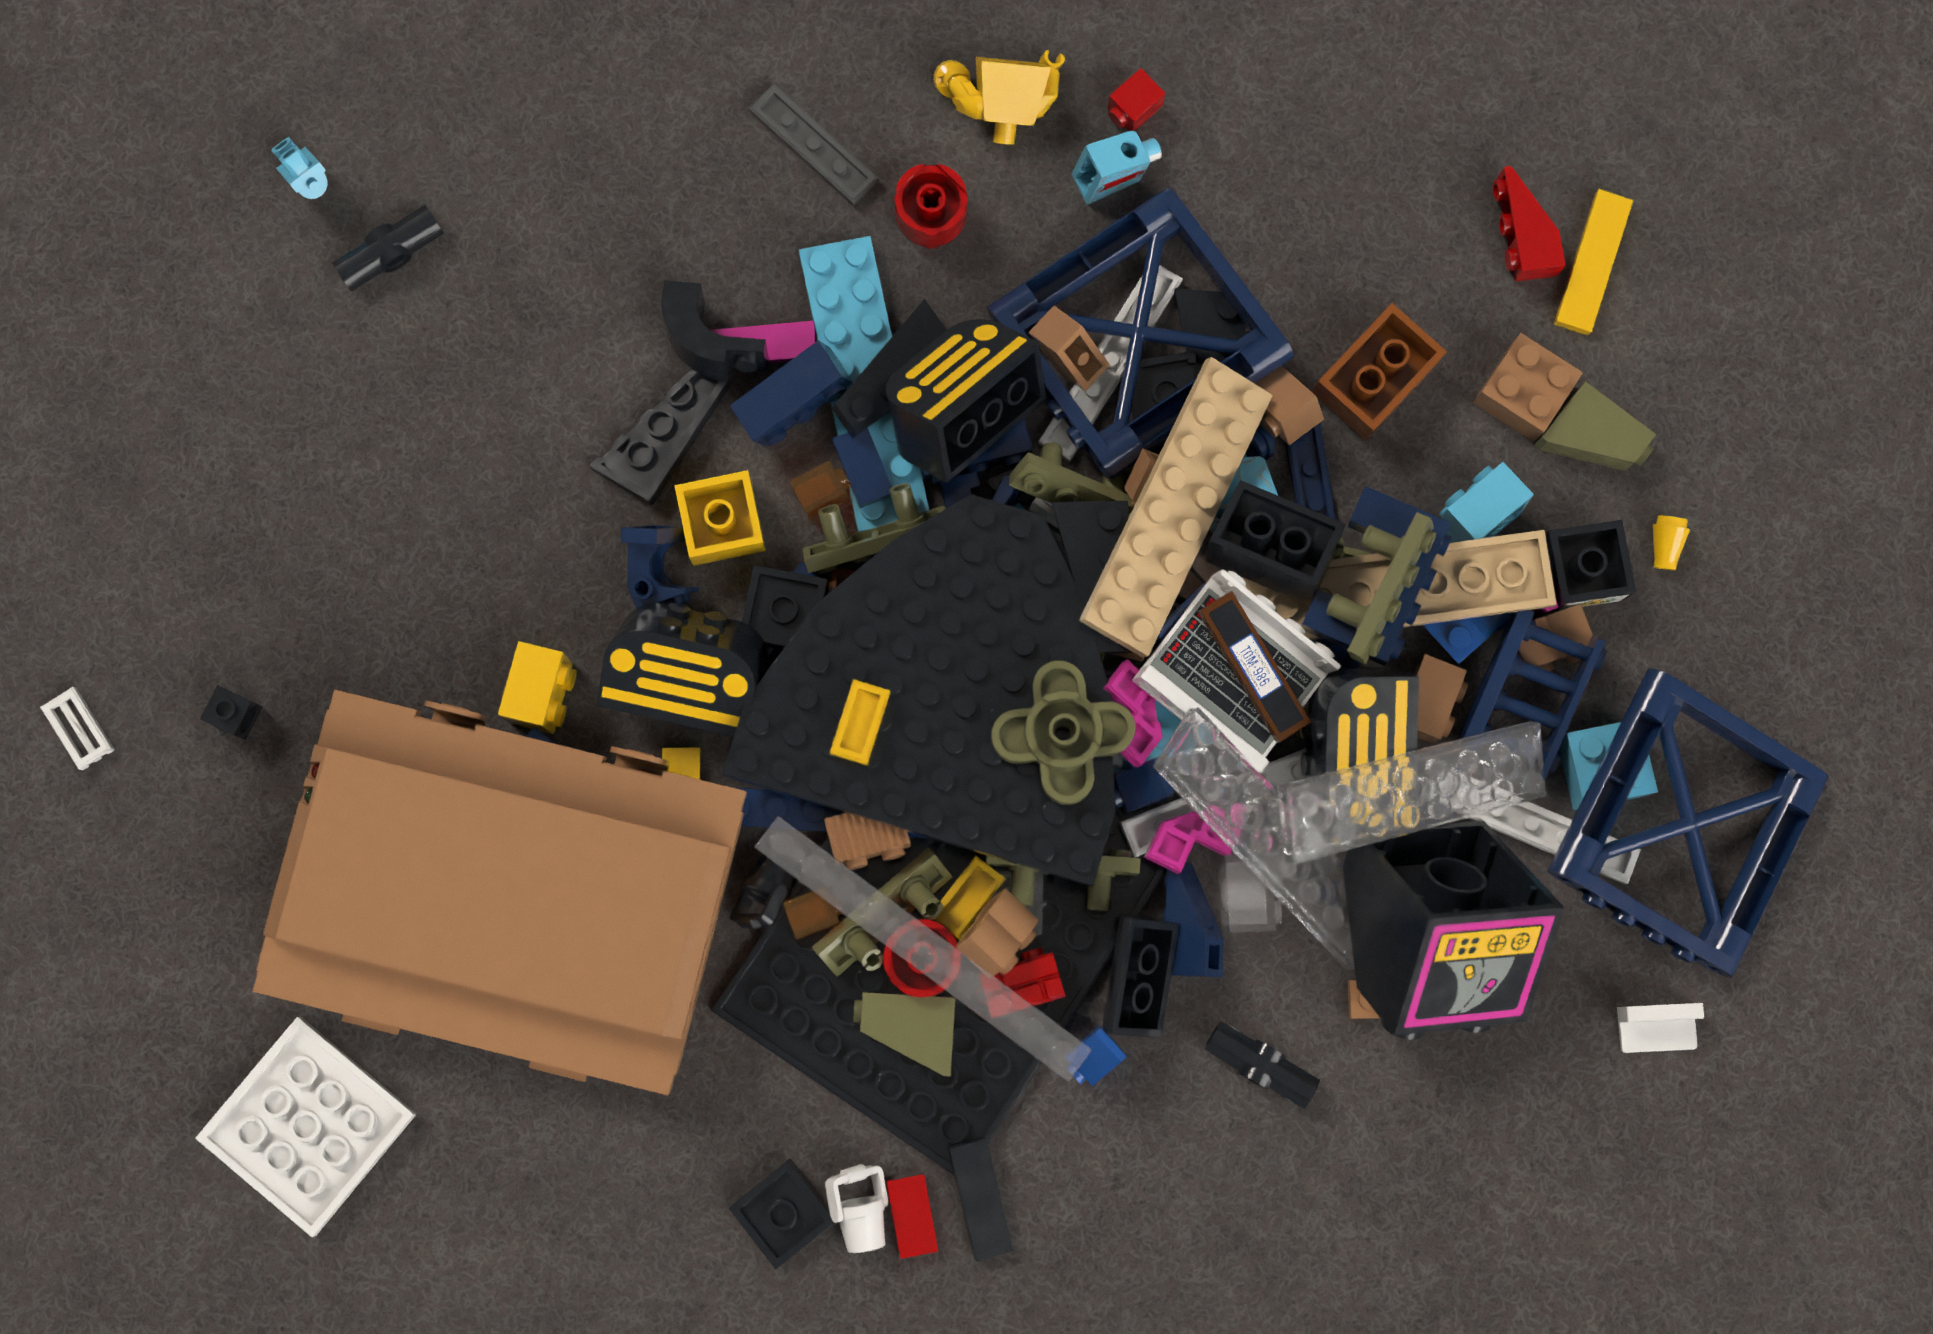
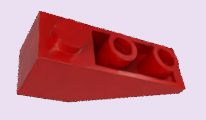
M1506 166L1493 182L1494 199L1496 202L1501 203L1503 214L1499 217V229L1501 236L1507 237L1509 248L1505 251L1506 268L1508 271H1513L1514 282L1556 277L1566 266L1560 231L1513 167Z

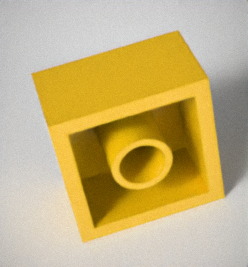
M748 470L674 485L687 550L693 566L766 551L752 481Z
M518 641L498 715L512 725L528 729L537 728L541 732L554 735L556 726L562 727L565 720L567 706L562 705L566 690L572 691L575 684L577 670L572 669L573 662L563 652Z

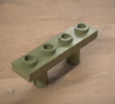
M1045 443L1043 449L1040 448L1039 456L1028 452L1009 474V486L1051 504L1052 502L1128 501V518L1134 508V505L1131 504V498L1124 489L1125 474L1123 472L1110 481L1103 475L1102 483L1062 467L1063 448L1058 443Z
M898 484L889 489L898 519L873 529L857 531L851 534L847 533L839 506L837 504L825 506L818 510V515L826 541L803 548L808 573L817 571V573L822 574L831 572L838 567V564L853 561L854 563L867 561L894 539L945 510V506L919 512L910 484Z
M1417 512L1405 536L1403 535L1401 538L1372 525H1369L1361 541L1362 547L1390 558L1391 564L1371 604L1367 607L1341 595L1334 594L1326 611L1327 615L1356 627V634L1347 650L1352 659L1366 664L1369 656L1376 657L1384 641V636L1381 635V632L1387 621L1392 623L1397 617L1402 604L1398 599L1404 587L1410 588L1414 583L1419 571V567L1415 565L1421 553L1427 554L1434 543L1436 532H1433L1434 526L1430 517Z
M929 848L925 849L812 947L813 950L837 977L856 960H859L867 970H876L883 964L884 955L875 944L915 909L927 920L937 918L943 910V905L934 893L952 878V875Z
M1109 850V856H1102L1094 886H1088L1087 910L1109 911L1111 877H1115V875L1137 876L1140 873V858H1131L1132 851ZM986 855V865L1008 867L1012 871L1011 894L1024 906H1033L1035 872L1039 871Z

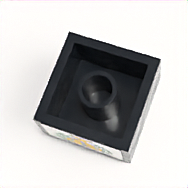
M1622 520L1549 530L1545 533L1555 599L1559 606L1554 611L1564 610L1579 604L1584 607L1623 601L1636 593Z

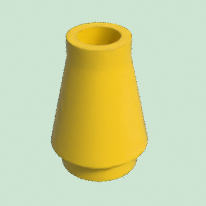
M1659 515L1657 523L1652 524L1654 568L1676 571L1677 562L1690 532V529L1687 528L1688 519Z

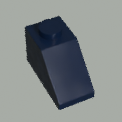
M1161 756L1151 759L1137 768L1133 767L1114 776L1115 807H1122L1125 815L1165 801L1174 793Z

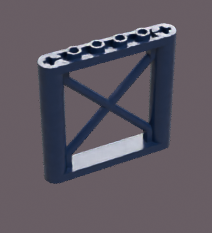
M1170 187L1165 188L986 307L992 321L1027 336L1029 331L1049 309L1149 244L1133 324L1067 314L1082 325L1086 332L1130 338L1114 423L1098 433L1040 354L1045 392L1049 399L1045 402L1046 406L1057 421L1063 418L1070 428L1066 433L1077 449L1083 447L1109 481L1134 465L1142 448L1153 452L1165 444L1196 380L1194 379L1129 423L1145 341L1231 354L1220 363L1254 384L1294 358L1293 350L1287 339ZM1177 234L1180 236L1251 332L1239 340L1148 326L1163 244Z
M1647 669L1547 872L1583 894L1581 900L1586 904L1603 910L1605 907L1613 912L1611 918L1616 922L1633 928L1635 925L1643 930L1641 936L1657 945L1662 946L1665 943L1673 948L1671 954L1678 959L1688 963L1695 961L1719 975L1732 978L1829 776L1815 765L1675 677L1660 670ZM1681 711L1777 771L1778 775L1771 789L1695 814L1673 728L1679 712ZM1659 735L1680 819L1605 844ZM1771 805L1720 910L1699 828ZM1684 834L1706 918V923L1699 937L1600 879L1598 875L1605 861Z

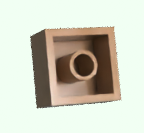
M1520 333L1499 361L1473 401V404L1535 442L1546 431L1583 372Z

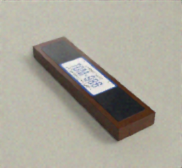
M1233 591L1228 592L1197 611L1276 743L1281 742L1311 723Z

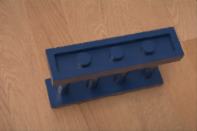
M1523 610L1511 613L1456 742L1459 746L1475 752L1478 744L1483 746L1484 743L1532 761L1536 763L1533 773L1538 778L1545 780L1548 772L1553 774L1559 765L1561 753L1558 752V749L1593 669H1600L1607 650L1603 648L1605 641L1592 635L1588 646L1539 627L1536 625V621L1532 620L1534 612ZM1531 639L1581 659L1573 680L1522 661L1521 656L1517 654L1522 640L1528 642ZM1517 674L1566 694L1558 715L1506 695V690L1502 689L1507 675L1513 676ZM1503 709L1550 728L1551 731L1543 749L1492 730L1491 725L1487 723L1492 710L1498 711Z

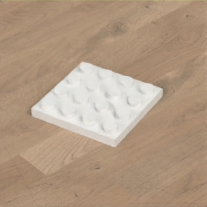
M296 1017L195 1139L306 1233L314 1237L416 1116V1113L302 1017Z

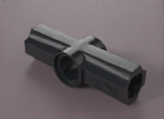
M424 205L393 225L388 223L374 228L366 235L363 244L332 262V264L352 292L382 272L391 273L398 270L411 260L412 253L443 235L444 232L429 209Z
M1219 1021L1204 1047V1050L1238 1069V1073L1266 1090L1270 1088L1283 1098L1304 1109L1312 1100L1321 1081L1286 1060V1056L1260 1040H1252L1222 1021Z

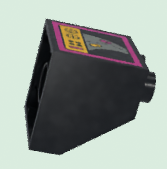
M1485 821L1416 825L1414 829L1353 830L1343 865V876L1356 985L1363 997L1381 1018V1024L1385 1030L1396 1037L1415 1040L1422 1038L1426 1032L1462 1029L1481 1033L1489 1030L1491 1025L1527 1022L1565 909L1556 897Z

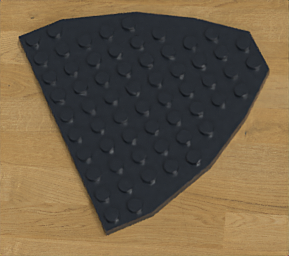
M970 494L891 541L815 605L755 688L752 704H744L722 772L723 776L1093 887L1115 814L1113 755L1094 757V783L1090 793L1076 804L1062 805L1054 802L1045 794L1041 785L1040 766L1038 763L1015 764L1007 762L998 756L991 741L994 723L1002 714L1010 710L1026 709L1034 706L1032 686L1035 675L1042 666L1052 661H1066L1080 670L1085 680L1087 700L1090 703L1111 702L1110 693L1103 689L1108 681L1092 628L1079 621L1085 607L1081 606L1073 576L1044 516ZM853 679L890 690V696L868 765L830 755ZM1061 727L1055 731V735L1059 740L1064 741L1070 737V732L1068 729Z

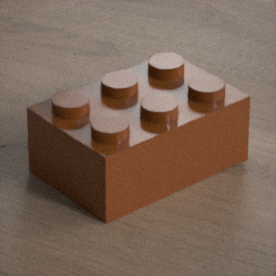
M1391 303L1321 377L1312 393L1360 437L1367 441L1439 364L1447 351L1398 307Z

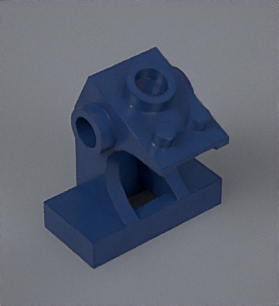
M664 525L622 527L621 542L628 543L627 587L636 608L648 603L669 605L672 603V600L675 603L690 602L689 594L699 591V587L674 584L666 576L663 565L664 556L669 548L678 542H685L683 527Z

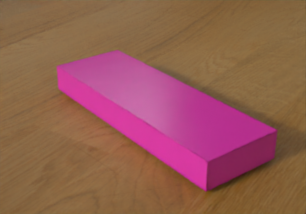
M814 321L711 330L716 334L729 337L766 339L769 356L768 364L789 362L817 341Z

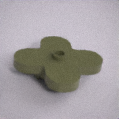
M1052 661L1042 666L1035 675L1032 686L1034 706L1032 708L1010 710L1002 714L994 723L991 741L998 756L1007 762L1015 764L1038 763L1040 766L1041 785L1045 794L1056 803L1072 805L1086 798L1094 783L1093 758L1112 756L1123 752L1134 738L1135 721L1129 710L1119 703H1090L1087 700L1085 680L1080 670L1066 661ZM1064 727L1069 730L1070 737L1064 741L1059 740L1055 735V731L1058 728Z

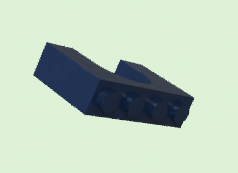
M1365 486L1349 520V528L1364 534L1369 525H1372L1401 538L1403 535L1405 536L1418 512L1432 519L1433 532H1436L1431 549L1427 554L1422 552L1415 565L1419 567V571L1414 583L1410 588L1404 587L1398 599L1402 604L1397 617L1392 623L1387 621L1381 632V635L1384 636V641L1376 657L1369 656L1368 658L1371 661L1386 666L1389 657L1397 660L1406 639L1399 637L1405 623L1413 625L1421 608V604L1415 602L1420 589L1429 590L1437 572L1436 569L1431 568L1436 554L1444 557L1453 536L1446 533L1450 522ZM1317 590L1302 623L1303 629L1310 634L1348 650L1356 634V627L1327 615L1326 611L1333 596Z

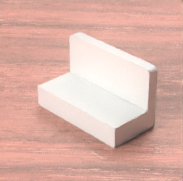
M1703 1003L1617 1007L1621 1051L1623 1053L1696 1049L1695 1019L1704 1018Z

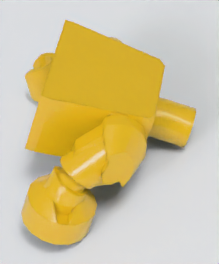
M1049 50L1044 52L1039 63L976 57L977 90L970 82L971 77L968 69L955 60L942 62L936 68L933 80L937 90L942 95L951 98L957 111L972 119L995 122L993 142L1013 145L1015 142L1016 125H1034L1036 119L1043 117L1057 99L1060 77L1058 70L1063 65L1065 57L1060 53L1056 58V64L1049 61Z

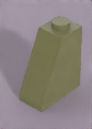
M1585 381L1573 393L1533 446L1541 451L1626 471L1634 463L1639 466L1642 465L1654 449L1649 444L1657 434Z
M863 992L862 1000H855L853 1023L861 1024L860 1032L943 1076H951L955 998L932 996L922 998L910 995Z

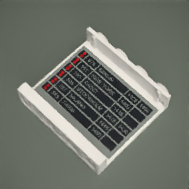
M1222 569L1210 577L1132 681L1249 776L1261 774L1270 762L1265 757L1276 742L1197 611L1228 592L1233 591L1302 708L1327 674L1338 670L1341 665L1333 659L1335 655L1329 648L1321 643L1314 644L1304 636L1305 630L1297 622L1291 619L1285 620L1274 611L1276 609L1275 605L1269 599L1262 595L1255 596L1245 588L1246 582L1243 578L1232 571L1226 572Z

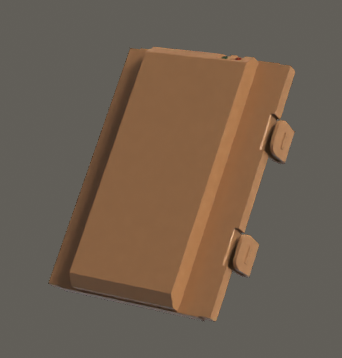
M334 689L329 710L326 711L318 744L314 745L310 771L303 785V797L297 807L263 933L265 940L256 969L258 973L252 992L343 1014V1022L399 1035L400 1029L528 1060L530 1061L529 1068L583 1082L586 1081L588 1075L670 1095L675 1075L679 1072L744 816L742 811L747 791L668 772L669 761L631 749L626 750L611 746L610 752L616 754V760L614 764L606 763V757L488 728L486 727V716L469 711V709L445 703L439 704L425 700L424 706L434 709L432 719L420 717L421 711Z

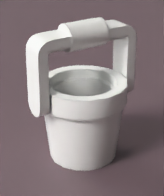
M863 1164L841 1170L839 1175L828 1178L825 1187L830 1216L834 1223H840L847 1251L850 1253H860L883 1247L885 1245L883 1210L888 1206V1196L882 1168L879 1166L865 1167ZM871 1175L874 1195L841 1202L838 1185H848L864 1180L867 1176Z

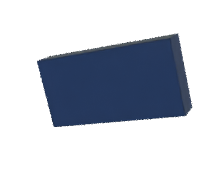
M868 428L854 438L848 432L832 438V443L859 509L891 497L889 489L892 486Z

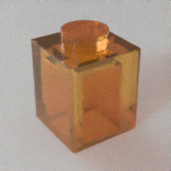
M830 461L790 481L791 488L808 520L818 516L819 509L828 505H839L848 500L845 489L849 488L850 484L842 469L839 467L834 470Z
M826 886L783 902L797 940L837 926L840 923L838 916L844 914L837 892L829 894Z

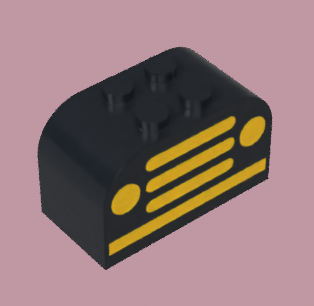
M974 319L952 326L892 374L886 385L894 434L901 457L948 483L1046 400L1039 342L998 322Z
M648 603L641 605L629 613L605 651L596 706L734 737L744 704H752L755 688L766 673L768 662L766 644L754 628L741 621L729 619L720 612H697L690 610L688 606L680 603H671L669 605Z
M1342 667L1328 673L1309 698L1307 716L1311 723L1302 728V734L1304 738H1307L1306 752H1303L1301 755V772L1303 775H1306V789L1312 802L1319 809L1348 828L1355 830L1414 829L1419 676L1398 667Z

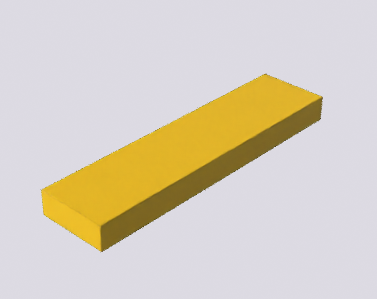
M1598 189L1595 193L1554 325L1587 336L1592 332L1633 200Z

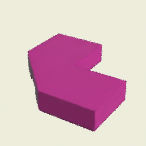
M1127 659L1119 665L1103 689L1110 693V697L1115 703L1126 707L1134 718V738L1130 745L1120 754L1137 768L1144 763L1162 739L1161 723L1157 721L1156 700L1132 681L1139 669Z
M1212 805L1162 821L1158 825L1144 858L1179 874L1182 872L1195 842L1228 857L1231 855L1245 822Z

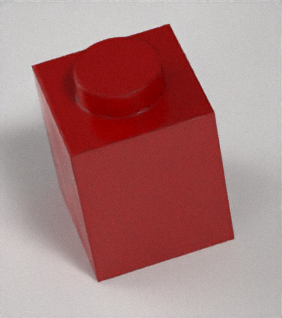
M1140 68L1109 96L1108 116L1117 127L1121 129L1125 127L1128 131H1135L1163 106L1166 93Z

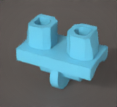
M287 137L272 148L271 151L282 163L276 169L296 193L299 192L303 197L309 199L318 198L323 195L328 186L327 178L324 174L326 170L306 147L300 150Z

